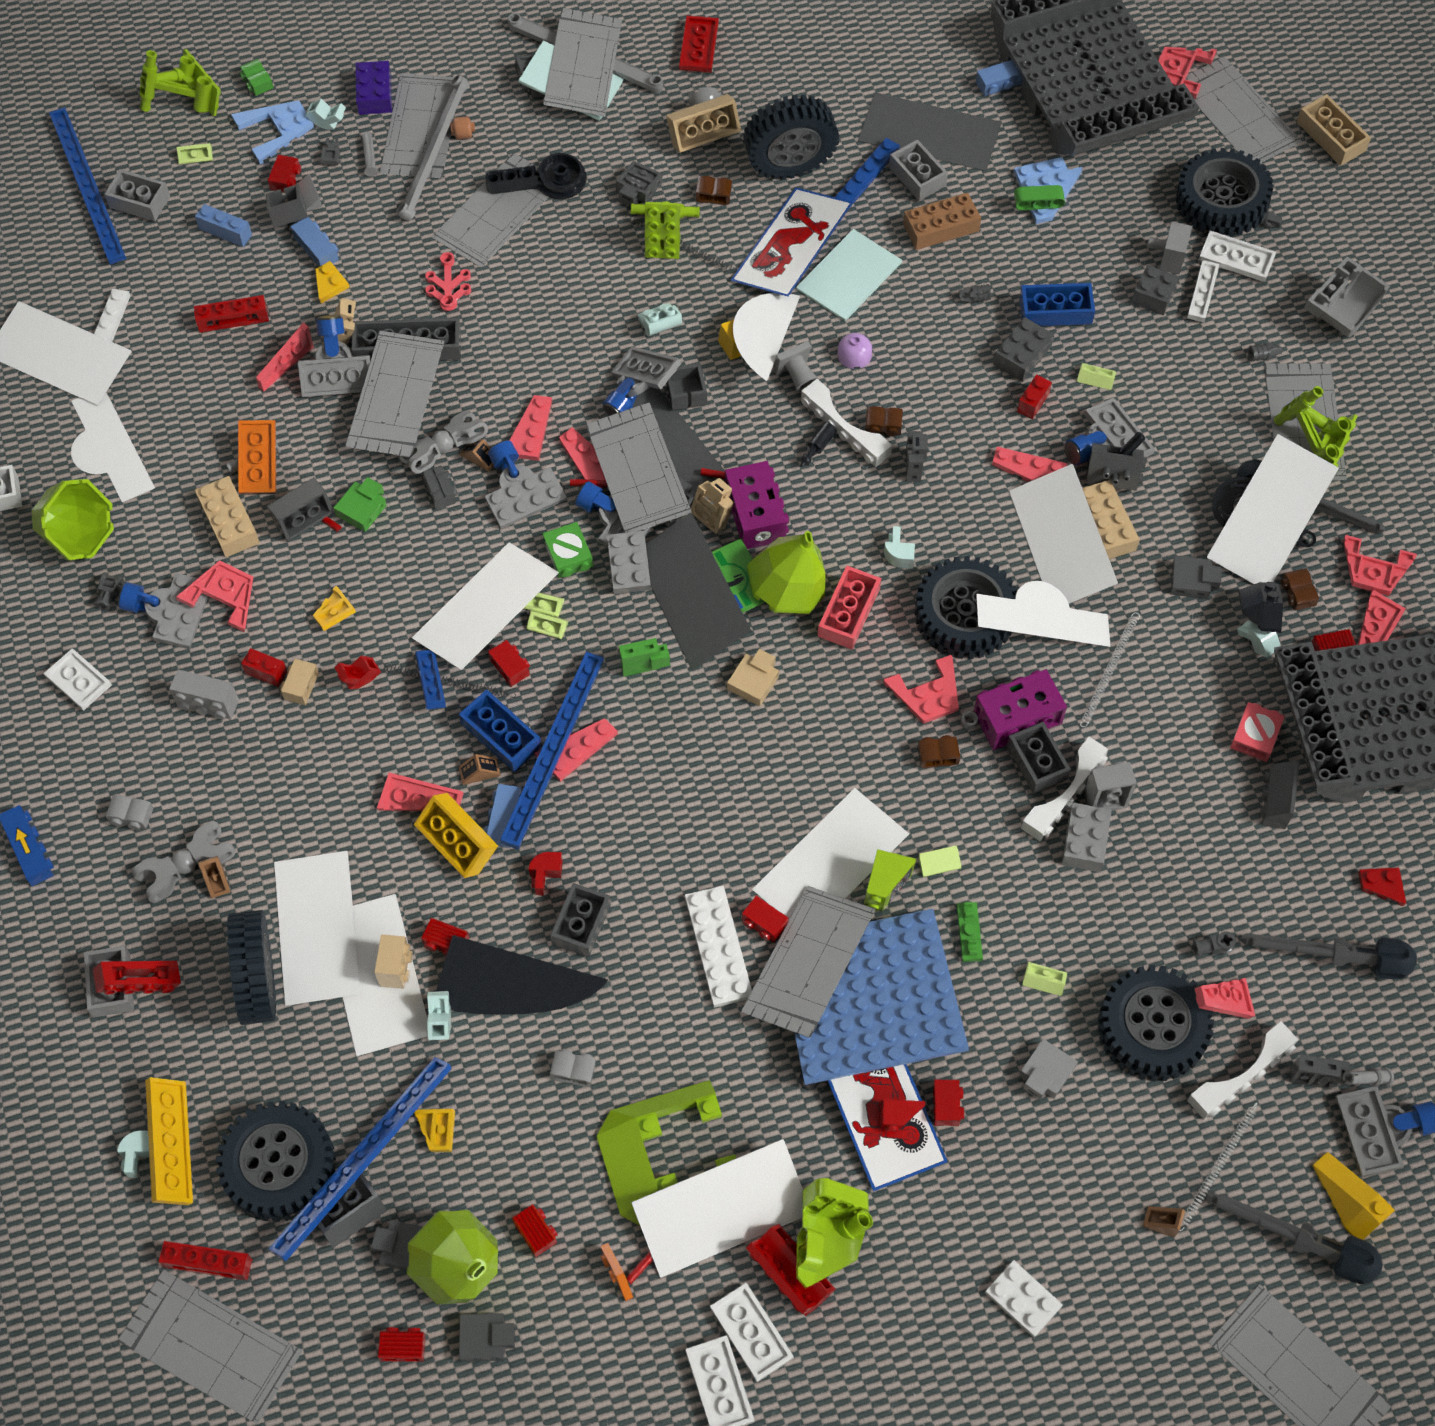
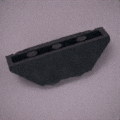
M1259 582L1240 589L1239 599L1242 613L1251 622L1258 625L1261 631L1281 633L1283 600L1279 584Z

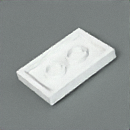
M73 648L44 673L48 680L83 711L112 686L106 677Z
M1015 1260L985 1291L998 1306L1033 1338L1037 1336L1063 1306Z

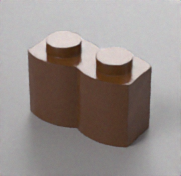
M699 176L696 201L729 205L732 180Z
M877 406L867 407L865 431L886 434L891 437L901 435L903 409Z
M1307 568L1286 572L1281 580V586L1288 594L1287 600L1289 605L1295 611L1317 606L1319 601L1318 593Z
M950 735L942 736L939 739L925 737L918 741L917 749L921 768L959 764L961 757L957 737H951Z

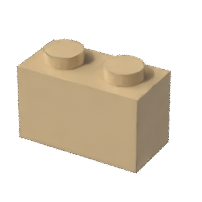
M294 659L293 664L288 667V676L282 682L280 691L284 700L306 705L319 671L316 664Z

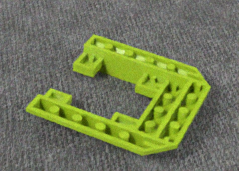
M710 1080L616 1108L609 1112L597 1134V1140L621 1217L640 1226L632 1202L678 1183L675 1173L655 1179L643 1141L662 1136L658 1118L696 1106L702 1123L722 1117L716 1092ZM733 1154L715 1160L716 1167L737 1159L736 1155Z

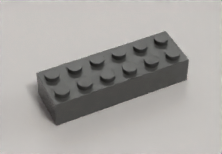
M459 318L353 321L355 323L352 334L353 356L370 355L371 359L379 331L443 340L444 345L439 360L461 359V326Z

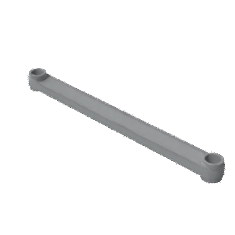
M512 13L508 16V27L511 31L518 32L541 43L544 40L555 46L556 31L526 19L518 13ZM615 58L613 74L646 88L654 94L662 92L663 79L660 75H654Z
M459 74L451 82L452 89L405 200L397 209V214L406 221H410L415 216L416 211L414 209L460 99L470 85L468 80Z

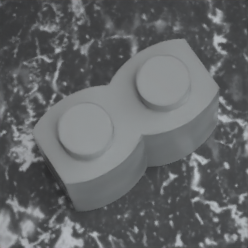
M113 795L106 818L113 826L121 827V825H128L133 830L146 829L154 808L150 802Z
M567 1049L555 1051L550 1079L583 1087H591L596 1059L586 1053L574 1055L572 1051Z

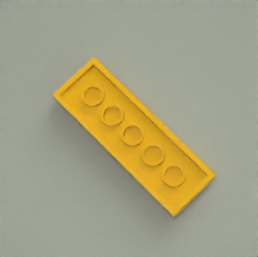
M150 1077L145 1080L152 1203L190 1205L193 1203L186 1082Z

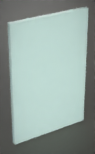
M543 40L520 77L519 83L545 95L554 45ZM615 74L612 75L607 108L624 81L623 78ZM581 112L598 121H600L603 117L600 115Z
M853 229L796 287V290L846 321L902 263V260Z

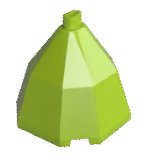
M89 479L61 481L47 489L32 509L33 530L51 548L67 560L93 558L114 530V525L110 522V510H113L112 503Z
M805 531L804 534L778 537L762 549L747 565L753 597L757 600L761 598L770 605L769 609L774 613L810 614L815 606L825 597L826 573L822 555L809 531Z
M468 1209L437 1211L408 1242L409 1267H407V1275L437 1305L467 1303L473 1300L498 1274L497 1239Z

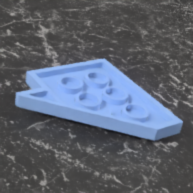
M1063 157L1014 168V174L1020 187L1060 185L1063 187L1065 199L1082 173V167L1068 170ZM1059 208L1030 210L1035 223L1039 224L1052 221Z

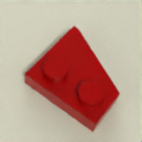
M1399 867L1359 870L1358 874L1362 891L1375 894L1384 900L1387 898L1398 902V905L1405 906L1406 898Z

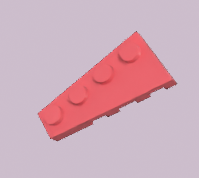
M303 323L256 377L257 384L263 392L314 348L309 326Z
M534 395L509 440L514 444L520 459L539 461L552 405V397Z
M572 427L559 437L560 443L575 463V467L580 471L583 479L606 480L594 446Z
M1001 447L996 448L992 462L993 466L1012 475L1021 476L1022 480L1027 482L1066 467L1068 464Z
M1372 590L1358 645L1388 641L1406 608Z
M604 718L570 735L553 775L561 782L618 734V731ZM541 750L534 753L536 758H538Z
M389 772L377 810L423 811L433 795L448 793L460 805L464 793L463 791Z
M1246 978L1195 988L1196 1002L1201 1009L1247 1019L1255 1017Z

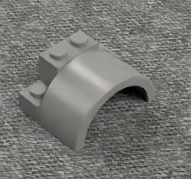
M1346 257L1321 288L1317 289L1308 299L1304 309L1317 318L1320 317L1345 336L1351 337L1371 315L1390 286L1349 257Z

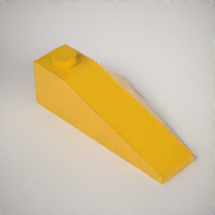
M1329 1152L1312 1165L1323 1188L1326 1189L1332 1201L1333 1208H1336L1343 1227L1350 1235L1364 1240L1395 1211L1379 1193Z

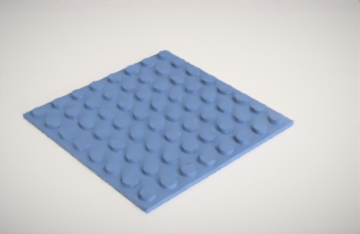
M933 909L869 922L811 1038L794 1032L805 1085L969 1051Z

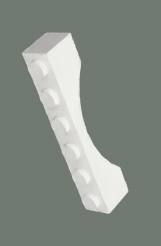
M818 379L802 390V404L806 408L809 407L817 418L831 423L836 428L839 437L843 441H847L853 450L859 452L868 463L877 467L891 456L892 444L882 435L860 430L846 422L838 414L830 397V389Z
M1088 737L1077 752L1075 758L1076 774L1070 787L1055 800L1043 805L1034 806L1023 820L1021 829L1040 842L1044 836L1048 838L1054 829L1052 827L1054 823H1059L1065 815L1063 813L1065 809H1070L1072 803L1076 801L1074 799L1077 794L1081 795L1085 790V783L1089 779L1091 770L1096 766L1106 763L1108 749L1091 737Z
M1282 1021L1279 1022L1263 1037L1258 1058L1249 1070L1227 1081L1206 1082L1193 1092L1187 1101L1203 1119H1206L1209 1115L1213 1118L1221 1111L1219 1108L1224 1103L1229 1105L1236 1099L1235 1094L1237 1092H1245L1251 1086L1250 1082L1254 1078L1257 1081L1267 1073L1265 1069L1269 1066L1274 1068L1281 1062L1280 1057L1284 1054L1289 1056L1296 1049L1294 1045L1298 1041L1297 1037Z

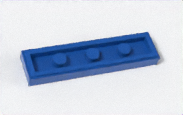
M431 650L415 651L426 710L445 708L446 702L435 653Z

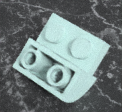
M670 303L662 304L659 307L637 314L647 336L682 324L680 311L675 305L672 306Z

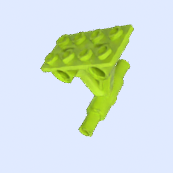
M187 49L183 50L179 67L157 73V53L153 50L146 52V62L142 66V74L140 76L139 95L141 97L140 109L142 111L148 112L151 110V100L154 98L156 88L193 97L194 110L201 113L210 112L212 116H217L219 96L221 94L220 88Z
M667 201L645 202V204L631 203V215H645V257L679 259L680 219L684 217L699 218L700 207L684 206L682 203H670Z
M1315 386L1312 390L1303 392L1289 404L1285 405L1281 412L1274 416L1273 420L1276 425L1281 426L1286 421H1292L1297 417L1313 453L1338 467L1337 462L1344 454V446L1350 440L1349 435L1356 426L1355 421L1358 416L1356 414L1349 418L1342 416L1334 421L1313 409L1312 406L1315 404V400L1324 394L1321 387ZM1314 425L1319 428V433H1317Z

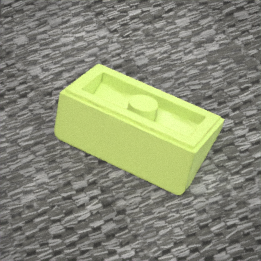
M210 143L176 147L179 164L213 161L212 145Z
M1082 363L1077 382L1111 390L1116 372Z
M539 592L524 609L559 617L564 598Z
M531 611L526 629L562 639L569 621Z
M957 846L920 853L918 856L923 877L962 868Z
M1028 962L1023 986L1061 996L1065 987L1067 973Z

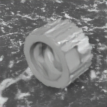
M971 711L964 712L960 720L961 726L968 730L974 729L978 722L977 714ZM971 718L974 722L968 723L965 719Z

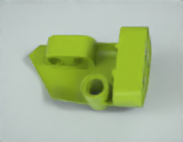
M818 1178L803 1189L802 1228L797 1236L796 1278L805 1288L857 1261L865 1231L873 1225V1219L869 1214L867 1192L828 1178Z

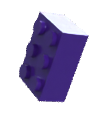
M389 61L356 63V103L359 115L392 113V81Z

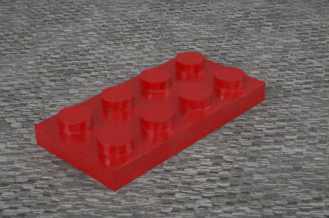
M686 16L679 70L712 73L719 18Z

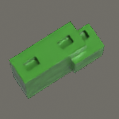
M368 477L362 484L354 482L335 505V515L366 532L387 506L385 498L382 497L384 494L383 486Z
M656 638L619 646L623 677L670 666L667 644L658 645Z

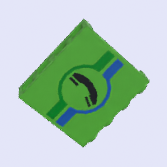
M741 539L712 551L742 613L766 603L761 598L757 600L753 597L747 569L748 563L753 558Z

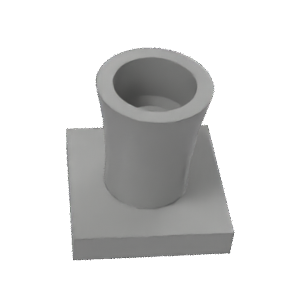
M809 341L778 354L773 368L776 376L788 371L797 392H802L804 388L818 379L806 364L811 350Z

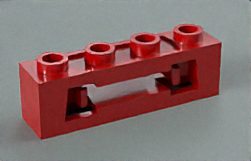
M264 295L194 306L195 321L199 333L269 322L268 308ZM252 314H257L258 318L247 320L246 315H249V318H252ZM215 320L219 321L218 325L207 326L208 321H213V324H216Z
M177 961L100 962L93 969L96 993L104 992L106 995L116 992H124V994L135 992L150 994L155 991L171 993L181 984ZM150 973H155L154 975H152V977H128V976H148Z
M164 1241L159 1263L168 1269L247 1281L253 1259L247 1253Z

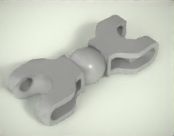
M466 410L455 415L450 423L444 427L445 431H437L432 439L428 436L417 440L412 457L397 456L404 464H409L410 469L414 473L419 474L430 469L435 464V461L441 457V453L449 452L453 445L458 447L462 444L474 443L486 436L488 426L482 420H476L475 415ZM469 417V421L465 423V418ZM482 426L479 432H474L476 428ZM421 461L420 466L415 467L416 463Z
M212 821L198 828L193 835V840L186 845L188 850L182 849L177 851L172 859L169 856L163 859L147 858L133 868L132 874L138 881L143 882L151 878L156 879L146 890V896L150 902L157 903L170 896L174 891L176 882L182 879L180 874L191 873L195 869L196 864L199 866L198 862L218 856L223 864L235 855V848L228 842L212 845L213 841L221 835V827L217 822Z

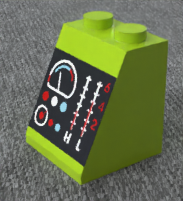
M877 849L863 905L874 908L875 912L878 910L883 911L910 879L916 859Z

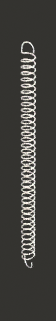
M1122 634L1123 639L1120 638L1117 646H1119V643L1121 644L1120 646H1126L1128 642L1122 640H1129L1128 636H1123ZM1112 654L1109 663H1111V660L1113 661L1112 663H1118L1119 659H1116L1115 657L1119 658L1121 657V655L1113 656L1114 654ZM1104 671L1102 678L1111 677V674H1113V672L1105 673L1106 671ZM1101 680L1099 682L1100 687L1096 688L1097 692L1101 690L1099 689L1102 687L1100 684L1102 683ZM1093 694V697H1092L1090 703H1092V704H1093V703H1096V704L1099 703L1098 700H1101V699H1097L1096 697L1100 698V697H1102V695H1101V696H1098V695H1097V696H1094L1095 694Z
M1255 1103V1105H1254L1253 1107H1249V1108H1254V1110H1255L1256 1107H1257V1103ZM1245 1113V1116H1243L1242 1120H1244L1245 1122L1247 1121L1244 1119V1117H1246L1247 1119L1249 1118L1246 1116V1114H1248L1250 1117H1252L1253 1115ZM1228 1141V1144H1226V1147H1225V1148H1227V1145H1229L1230 1147L1232 1146V1145L1229 1144V1142H1231L1232 1144H1233L1234 1142ZM1223 1151L1222 1154H1220V1157H1218V1160H1216L1215 1164H1217L1218 1166H1220L1221 1164L1217 1163V1161H1219L1220 1163L1223 1162L1219 1160V1158L1223 1160L1225 1159L1221 1157V1155H1224L1225 1157L1227 1156L1226 1154H1223ZM1200 1189L1199 1192H1197V1195H1195V1198H1193L1192 1202H1194V1199H1196L1198 1202L1201 1201L1197 1199L1196 1196L1204 1200L1202 1196L1198 1195V1193H1200L1201 1195L1204 1194L1200 1192ZM1191 1202V1206H1193L1195 1209H1198V1207H1196L1195 1205H1192V1202ZM1189 1205V1208H1187V1211H1185V1214H1184V1215H1186L1188 1218H1190L1191 1216L1187 1215L1186 1212H1188L1189 1214H1191L1192 1216H1194V1214H1193L1192 1212L1188 1211V1209H1191L1192 1211L1194 1210V1209L1190 1208V1205Z

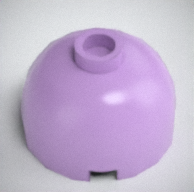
M860 333L847 334L838 345L837 355L839 362L850 369L859 366L860 368L865 367L872 359L870 340Z

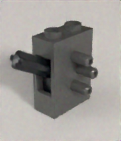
M1137 432L1123 447L1092 443L1086 473V484L1094 485L1110 480L1114 488L1137 491L1138 484H1142L1143 480L1141 469H1145L1147 460L1144 457V450L1137 449L1146 438L1143 433Z

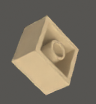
M381 934L375 967V975L380 987L404 989L405 982L409 981L410 971L407 968L408 963L412 962L413 952L410 951V944L407 943L405 936Z

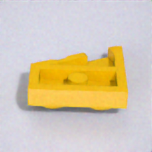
M331 261L315 269L321 304L350 288L349 283Z
M337 586L332 589L333 594L330 598H326L322 606L313 614L315 621L323 631L356 613L352 604Z
M417 1109L414 1114L419 1121L429 1150L431 1152H452L455 1110Z

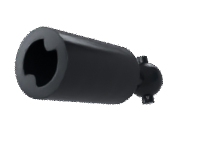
M824 422L809 441L807 454H803L801 457V467L808 466L811 463V457L821 454L836 434L837 430L831 423Z

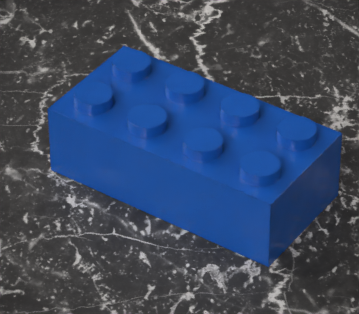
M1092 283L1021 285L1019 302L1022 320L1026 317L1039 326L1093 323L1095 305Z
M487 689L459 713L461 725L513 772L519 769L535 752L542 748L540 737Z

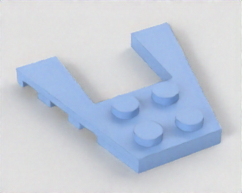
M299 100L231 114L239 130L270 118L280 133L281 137L252 148L259 164L264 163L263 160L267 157L277 154L276 151L281 147H287L294 138L298 139L314 128L313 122L305 116L306 111Z

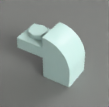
M319 99L310 104L305 116L318 127L332 130L337 122L342 120L346 107L343 104L330 107L322 99Z
M893 526V532L889 533L888 542H885V558L895 567L913 569L915 543H900L901 527Z
M1250 620L1237 629L1240 636L1251 640L1254 652L1264 657L1272 655L1274 647L1281 646L1276 632L1261 631L1258 625Z
M449 991L428 992V1040H447L450 1037L451 1030Z
M148 1131L132 1132L124 1137L118 1146L117 1152L121 1157H125L122 1159L121 1169L128 1178H137L139 1157H149Z

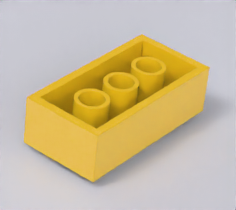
M448 793L433 795L414 823L417 829L464 878L479 875L498 847Z

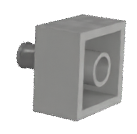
M1171 222L1167 239L1162 240L1149 237L1147 248L1158 249L1163 252L1160 270L1180 275L1192 226Z

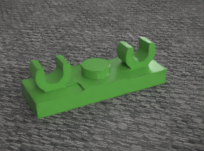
M977 902L957 903L962 962L982 961L983 954Z

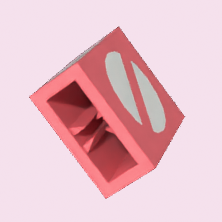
M1248 702L1230 748L1267 762L1285 716L1278 711L1263 708L1257 703Z

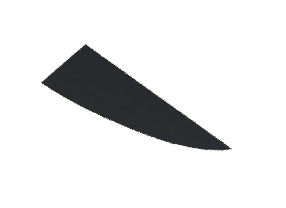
M453 935L436 992L449 991V1004L452 1011L490 1015L530 1014L558 1010L583 1001L600 990L608 979Z

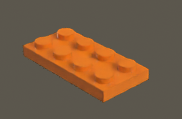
M238 420L239 494L276 493L275 420Z

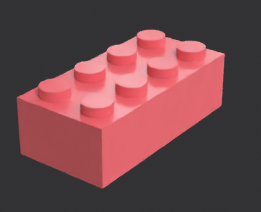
M846 566L818 626V637L853 650L879 593L881 578Z

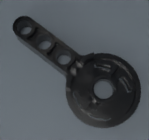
M1233 477L1224 481L1216 489L1212 498V511L1218 523L1223 527L1234 511L1233 503L1235 499L1242 497L1251 478ZM1304 528L1296 543L1306 548L1312 547L1316 543V536L1313 532ZM1305 534H1310L1312 537L1311 542L1308 544L1302 542V537Z

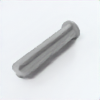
M365 131L362 135L366 166L364 173L367 176H375L378 173V169L375 165L372 133Z

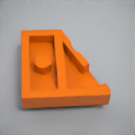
M609 1243L600 1246L603 1252L600 1258L605 1268H610L608 1273L612 1282H617L625 1301L633 1298L626 1276Z

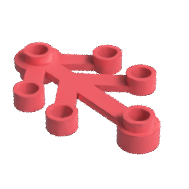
M445 252L440 256L441 264L444 266V281L437 277L433 271H428L425 274L426 281L428 283H435L445 291V295L438 292L433 285H428L425 290L428 297H435L440 301L441 309L452 311L457 307V300L471 293V286L468 283H464L453 295L452 290L462 281L470 280L471 274L468 269H463L452 280L451 267L455 263L454 255L450 252Z

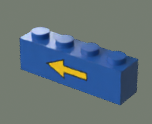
M18 805L1 813L0 821L26 879L31 886H34L54 876L51 870L54 868L51 859L49 857L46 858L44 855L47 850L43 842H39L37 839L40 836L35 825L31 826L29 822L32 820L29 811H24L21 805Z

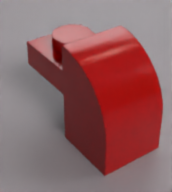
M362 655L351 665L338 663L334 667L338 673V678L346 683L349 689H358L373 681L381 673L373 658Z
M543 852L535 856L530 862L528 868L529 875L532 877V888H535L537 896H544L546 877H562V852Z

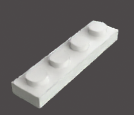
M1202 261L1188 319L1205 322L1220 264Z
M112 289L94 333L95 335L111 342L113 341L131 296L129 291Z

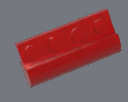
M780 1224L771 1227L760 1239L751 1242L746 1247L750 1257L764 1269L765 1275L773 1279L778 1285L779 1291L791 1300L795 1310L805 1316L813 1312L836 1290L827 1278L807 1288L796 1278L797 1244Z

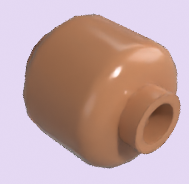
M468 116L454 118L453 122H451L452 136H455L457 140L470 139L472 132H475L474 122H471Z

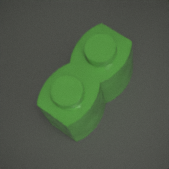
M259 59L240 66V77L243 82H247L246 86L250 93L253 92L257 96L274 88L270 76Z

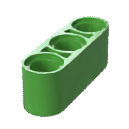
M1060 185L1026 186L1014 190L1015 204L1018 210L1056 209L1065 205L1063 187Z

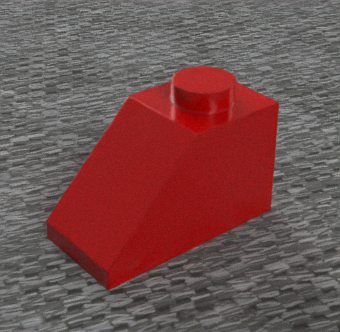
M883 1099L880 1103V1128H886L888 1132H897L898 1129L907 1124L925 1106V1101Z

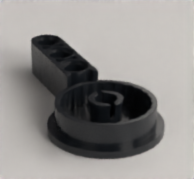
M555 153L546 157L541 162L537 171L535 165L488 172L485 180L487 191L491 194L538 189L550 198L568 199L576 196L584 189L587 176L584 167L576 157L567 153Z

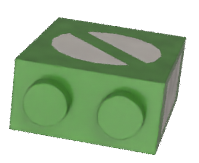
M578 522L543 533V540L554 569L559 572L557 574L558 578L569 577L573 573L587 571L593 567V558Z

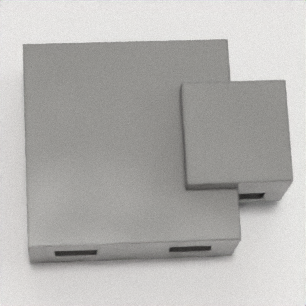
M1042 1039L1020 1072L1019 1076L1026 1080L1023 1089L1039 1100L1042 1099L1045 1093L1055 1099L1077 1066L1078 1061L1045 1039Z

